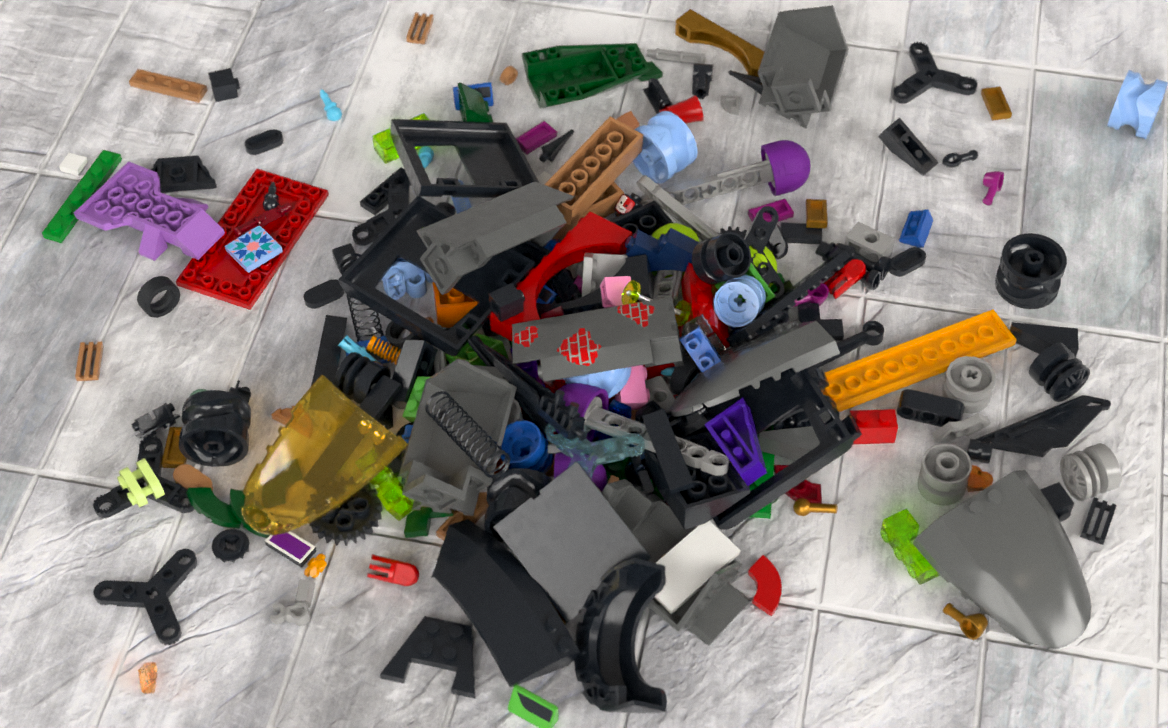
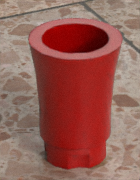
M696 95L668 106L666 109L659 110V112L669 111L677 115L685 124L702 122L704 120L702 107Z

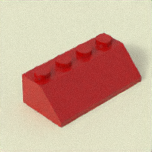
M688 263L681 281L683 309L686 314L684 316L685 334L699 326L713 346L729 348L730 344L726 340L729 337L728 325L722 322L714 311L713 302L718 289L715 285L707 284L699 279L692 263Z

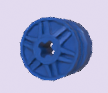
M516 421L506 427L501 447L510 456L508 469H532L546 474L553 464L554 453H548L549 443L534 423ZM502 454L500 458L503 462L505 460V455Z

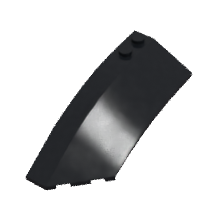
M469 519L448 526L431 578L434 577L446 589L467 615L488 647L509 687L569 666L580 651L544 591L519 560L501 542Z

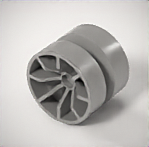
M942 443L930 447L923 456L917 482L921 495L929 502L943 506L952 505L960 501L965 494L972 469L969 455L962 448L953 444Z

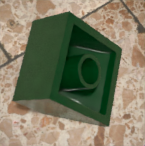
M457 83L462 121L493 122L492 115L487 113L489 112L488 102L483 100L482 94L463 83Z

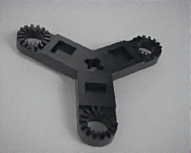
M917 41L916 43L913 42L909 48V56L916 73L903 81L899 86L894 87L892 98L897 103L905 104L931 87L963 95H972L977 90L978 82L974 78L972 79V77L968 78V76H960L961 74L938 69L929 51V47H927L928 45ZM967 84V85H970L971 87H970V88H969V87L966 88V86L964 87V85ZM899 93H905L906 96L904 95L903 97V95L901 96L899 95Z
M399 171L390 176L388 210L354 227L352 237L357 245L365 246L374 242L395 220V215L402 213L409 205L410 182L407 174ZM398 179H402L405 181L404 184L400 186L394 184V182ZM360 232L368 233V236L364 237V239L358 238L357 235Z
M765 206L758 211L744 238L748 246H752L753 249L757 250V253L763 254L765 257L766 255L763 251L779 220L778 212L773 207ZM764 212H767V214L769 213V215H771V222H766L764 220ZM751 257V263L769 286L770 283L776 285L778 290L772 299L779 298L784 293V284L768 258L766 257L767 262H761L756 267L753 263L754 257Z
M153 435L143 438V441L141 440L139 444L137 462L145 458L165 495L157 499L153 494L146 496V498L181 513H190L195 510L191 503H188V505H181L180 503L184 498H188L186 488L161 477L163 445L160 438ZM151 444L157 445L156 449L154 448V450L147 451L146 447ZM143 477L136 480L141 488L146 486L144 485ZM121 485L111 489L110 492L97 497L93 503L96 515L101 518H108L133 506L127 496V493H129L128 489H122ZM111 503L109 509H100L102 504Z
M190 549L178 550L149 582L101 581L94 588V597L100 605L145 608L160 643L164 645L175 644L181 638L182 632L168 598L187 578V575L196 568V555ZM182 557L191 558L189 563L179 564L180 559H183ZM110 588L112 590L109 596H100L103 589ZM157 592L158 595H155L154 599H150L149 595ZM174 628L175 632L171 636L162 635L165 629Z

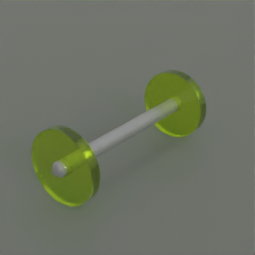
M634 280L625 286L622 293L623 305L636 303L637 300L649 301L653 299L640 295V284ZM684 300L679 301L674 307L678 326L686 323L691 311L689 302Z

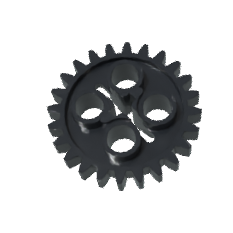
M342 477L340 483L332 479L333 485L329 486L327 483H324V490L317 488V495H311L312 502L307 503L308 510L306 514L313 534L317 533L319 539L325 537L326 543L334 539L336 546L340 540H343L345 546H347L348 541L351 539L355 544L357 543V537L365 540V533L373 534L372 527L379 526L378 520L382 519L381 512L383 511L380 496H377L376 489L371 490L370 483L363 485L362 479L354 483L353 477L350 478L349 482H346L345 478Z

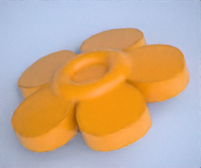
M319 554L316 558L313 557L309 560L308 567L304 572L307 577L316 578L319 573L323 572L327 565V562L324 560L325 555Z

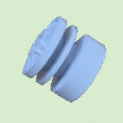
M743 275L728 280L715 294L713 302L714 311L718 318L726 325L742 327L753 321L765 305L766 295L762 284L752 276ZM740 294L742 295L743 299H746L744 302H742L741 298H738Z

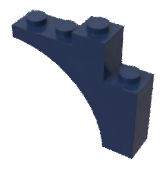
M672 228L666 234H662L659 240L637 230L633 237L629 236L626 240L625 247L627 249L625 255L628 258L647 254L651 272L661 270L685 272L688 263H692V253L699 242Z

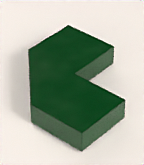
M424 506L421 507V510H413L406 518L405 537L428 536L431 518L454 516L455 510L452 509L451 513L433 512L431 507Z

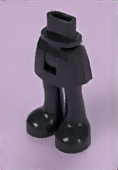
M823 241L818 246L815 254L821 256L823 261L831 259L844 250L850 256L843 262L844 264L852 259L863 261L866 266V273L860 281L871 290L877 289L880 280H884L892 262L891 258L887 256L881 257L878 262L870 261L858 254L855 248L842 243L835 244L831 242L829 244Z

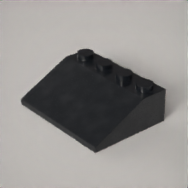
M709 431L682 438L703 446L709 451L714 450L725 455ZM645 449V469L684 530L707 523L750 493L749 487L729 460L728 471L721 476L712 475L702 471L701 468L686 465L694 487L671 495L656 453ZM692 455V457H695V458H701V457H702V456H699V455ZM713 463V465H716V466H722V465H723V464H721V463Z

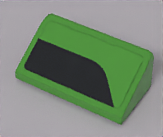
M520 685L514 686L508 710L538 728H553L559 720L558 707Z

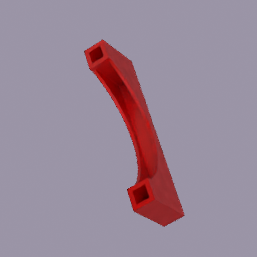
M590 211L585 217L580 218L577 225L567 232L565 238L554 246L548 256L543 257L541 263L530 271L528 277L523 282L518 283L516 289H520L525 297L523 302L524 312L502 322L491 312V330L512 341V324L540 319L536 302L543 286L551 277L572 264L584 261L585 252L624 255L627 249L625 247L626 240L629 236H632V232Z

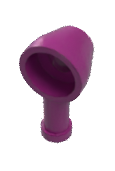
M993 171L985 173L983 185L989 188L982 200L985 205H992L996 192L1001 190L1004 182V172Z
M820 283L821 285L812 291L807 290L808 295L800 301L796 299V305L793 308L807 301L819 303V306H821L828 297V287Z

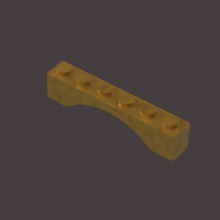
M691 9L676 20L675 35L689 43L707 44L721 48L732 54L742 63L747 71V75L759 77L758 71L765 53L763 50Z

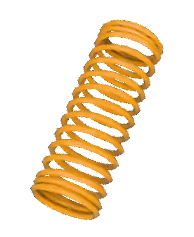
M375 335L372 336L371 340L368 343L366 351L368 350L370 351V353L373 352L374 354L377 353V356L380 355L381 358L384 357V360L387 359L388 362L391 360V363L394 362V365H397L396 361L401 352V349L394 358L396 351L398 349V347H396L394 353L390 357L394 349V346L391 348L390 352L387 355V352L391 344H389L388 348L384 352V349L387 345L386 342L384 347L380 351L382 344L384 342V340H382L379 348L376 351V348L381 339L378 340L375 347L373 348V345L377 337Z

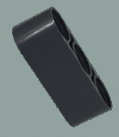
M906 389L900 394L896 411L904 419L942 427L948 422L962 421L965 406L962 402L955 399Z

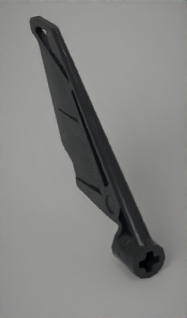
M1086 395L1079 396L979 438L970 439L967 454L971 460L987 464L990 462L992 449L1044 457L1053 448L1067 447L1101 411L1110 408L1111 402L1106 399ZM1090 403L1100 404L1095 406H1088Z

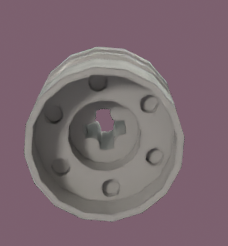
M1098 443L1083 451H1076L1073 454L1065 455L1061 459L1060 472L1062 480L1071 496L1078 501H1084L1090 497L1097 496L1099 493L1103 494L1114 490L1121 484L1119 463L1111 449L1105 444Z

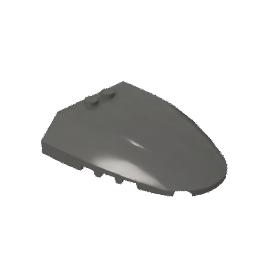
M792 321L787 324L786 322L778 324L751 340L743 341L719 355L721 358L719 363L703 373L700 371L682 390L669 409L670 415L676 417L693 413L703 408L702 403L709 408L739 396V389L752 385L754 389L760 387L759 381L772 377L776 381L781 379V372L792 368L794 372H799L840 354L836 341L817 321L799 324L796 321Z
M1026 470L1011 472L940 516L919 534L913 542L918 551L947 583L951 582L961 591L963 598L970 599L980 608L982 614H988L999 623V627L1028 645L1047 647V650L1066 647L1077 640L1088 626L1091 617V600L1075 551L1053 508Z

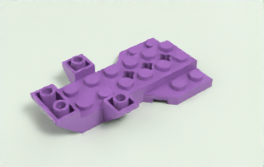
M129 161L74 212L76 219L104 231L127 225L143 232L139 254L153 261L168 248L166 242L180 247L183 254L199 260L225 234L224 229L205 212L209 208L207 204L194 199L171 197L161 193L158 173Z

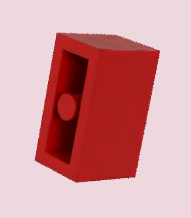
M895 409L850 411L849 415L854 417L862 433L854 441L853 445L895 443L898 430Z

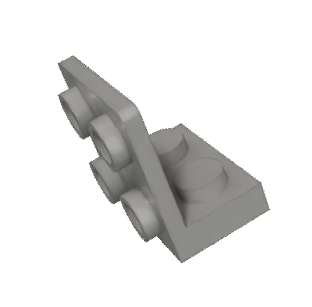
M585 252L582 297L600 288V284L605 277H613L626 262L625 258H627V255Z

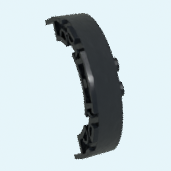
M632 558L607 571L600 578L602 583L596 591L591 590L583 606L586 612L583 621L578 622L575 634V644L580 651L574 659L577 681L582 682L584 697L590 704L597 706L599 710L616 713L666 712V693L662 688L653 687L646 683L640 675L635 658V640L637 628L644 610L666 584L665 566Z

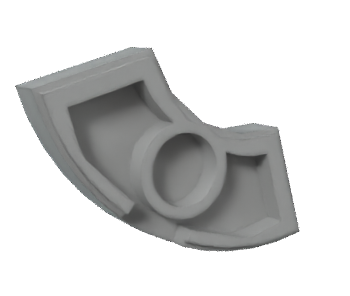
M977 413L962 421L948 422L933 432L932 436L936 441L955 440V437L969 436L990 425V421L987 416Z

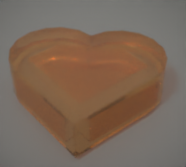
M972 465L967 491H982L992 485V475L988 472H983L978 466Z
M147 662L138 670L140 687L144 694L155 692L157 679L156 663Z

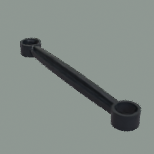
M877 321L866 322L863 325L862 332L836 343L840 354L810 367L820 368L864 344L871 346L880 344L884 335L883 325ZM876 331L879 333V335L872 336L867 334L866 332Z

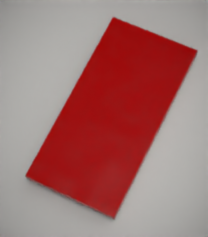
M256 169L217 223L224 229L225 234L199 260L195 258L190 260L177 278L176 285L251 310L329 196L328 190ZM274 182L277 188L276 194L279 197V206L289 203L292 210L262 228L282 247L283 252L248 273L226 251L225 246L237 239L234 234L235 227L266 212L263 209L264 197L268 193V187Z

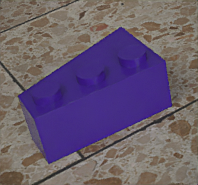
M743 398L704 424L747 486L767 473L751 410Z

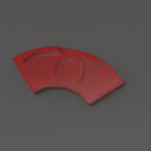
M762 555L748 570V575L754 580L757 587V593L752 603L772 617L780 603L782 585L777 569L767 557Z

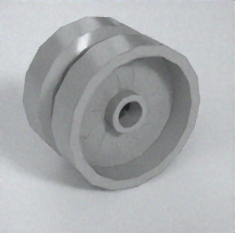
M971 356L957 358L947 368L942 396L962 402L965 406L964 413L980 412L988 406L996 382V374L992 366L985 360Z

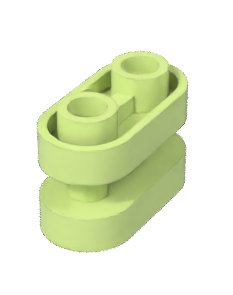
M145 458L136 462L137 470L131 472L126 467L119 471L120 476L117 477L122 489H128L129 493H127L131 504L133 506L137 504L139 508L148 504L146 496L153 494L157 499L165 495L159 480ZM142 477L147 484L143 488L136 481Z

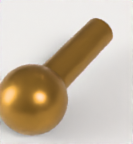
M800 498L795 501L793 510L799 516H806L810 512L837 513L838 506L837 504L810 503L808 500Z

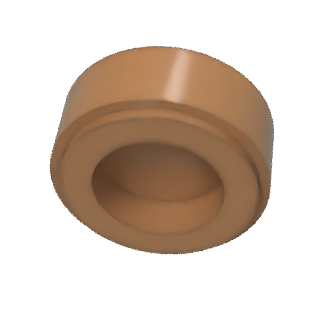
M508 66L501 73L500 81L505 85L512 84L518 76V70L513 66Z

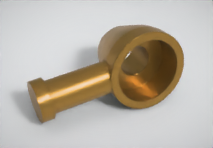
M948 603L943 609L944 614L949 615L960 623L962 632L969 639H978L988 625L987 618L981 613L965 616L954 608V605Z

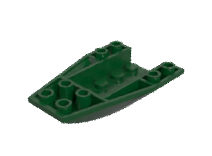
M637 43L561 45L522 53L527 83L539 108L593 97L621 87L650 71V67Z

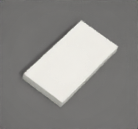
M710 521L697 526L656 562V564L665 566L666 584L662 591L654 598L672 615L707 584L716 571L725 568L734 560L741 550Z

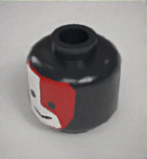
M633 192L631 195L623 194L614 206L615 216L619 217L643 206L640 203L642 198Z

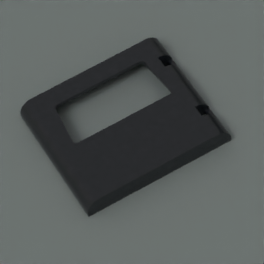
M391 119V139L413 190L418 197L451 195L452 197L496 198L532 182L539 183L507 123ZM414 146H454L473 185H460L457 178H437L436 184H431Z
M417 196L338 280L342 289L351 297L448 355L456 356L476 331L490 318L492 310L489 306V293L509 283L516 287L535 267V262L510 248L492 256L485 266L463 275L453 288L475 300L478 304L451 329L445 330L375 288L399 257L427 272L420 260L427 247L417 233V230L453 216L424 198Z
M790 368L781 372V379L775 381L772 377H768L759 381V388L754 389L752 385L739 389V396L707 408L713 419L743 398L751 410L758 435L798 407H802L820 441L817 447L751 490L748 495L714 517L713 520L719 529L727 530L735 527L846 453L852 447L854 439L806 369L799 372H790L792 370ZM670 413L667 415L669 422L680 417H672ZM832 417L833 421L825 425V422ZM704 427L689 436L703 433L709 430L707 429V427Z

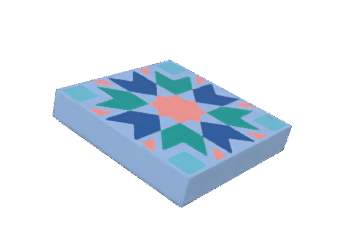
M260 225L225 246L226 251L248 273L283 252L282 247Z

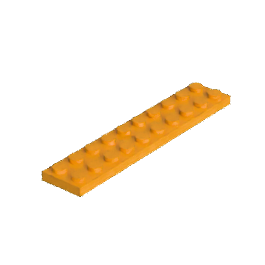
M994 309L825 372L830 386L825 388L823 395L834 399L838 411L841 412L946 372L950 363L957 358L964 356L982 358L1014 346L1017 339Z

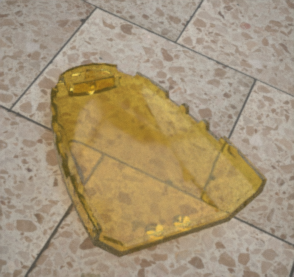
M321 375L292 409V418L286 426L279 427V436L272 446L267 445V454L262 463L255 465L243 490L245 503L241 507L242 516L252 529L264 535L283 534L310 524L331 513L354 497L404 450L408 443L401 436L396 437L346 397L324 375Z

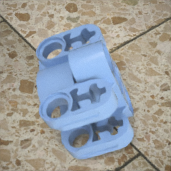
M400 257L397 258L382 278L385 293L394 300L400 299L405 292L413 298H421L427 291L425 281L427 280L429 283L434 282L427 272Z

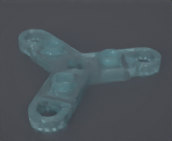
M550 424L545 429L547 440L572 459L568 468L578 461L590 478L597 465L624 460L625 457H634V455L637 457L645 449L644 438L639 434H628L591 443L587 439L581 441L579 438L567 439L561 433L552 434L553 431L556 432V429ZM632 442H634V444H635V442H636V444H639V445L636 446V447H629V446H628V445H630V443L632 444Z

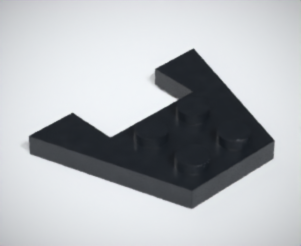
M424 616L380 673L381 679L405 683L411 662L454 671L456 675L451 692L455 695L476 699L471 626Z

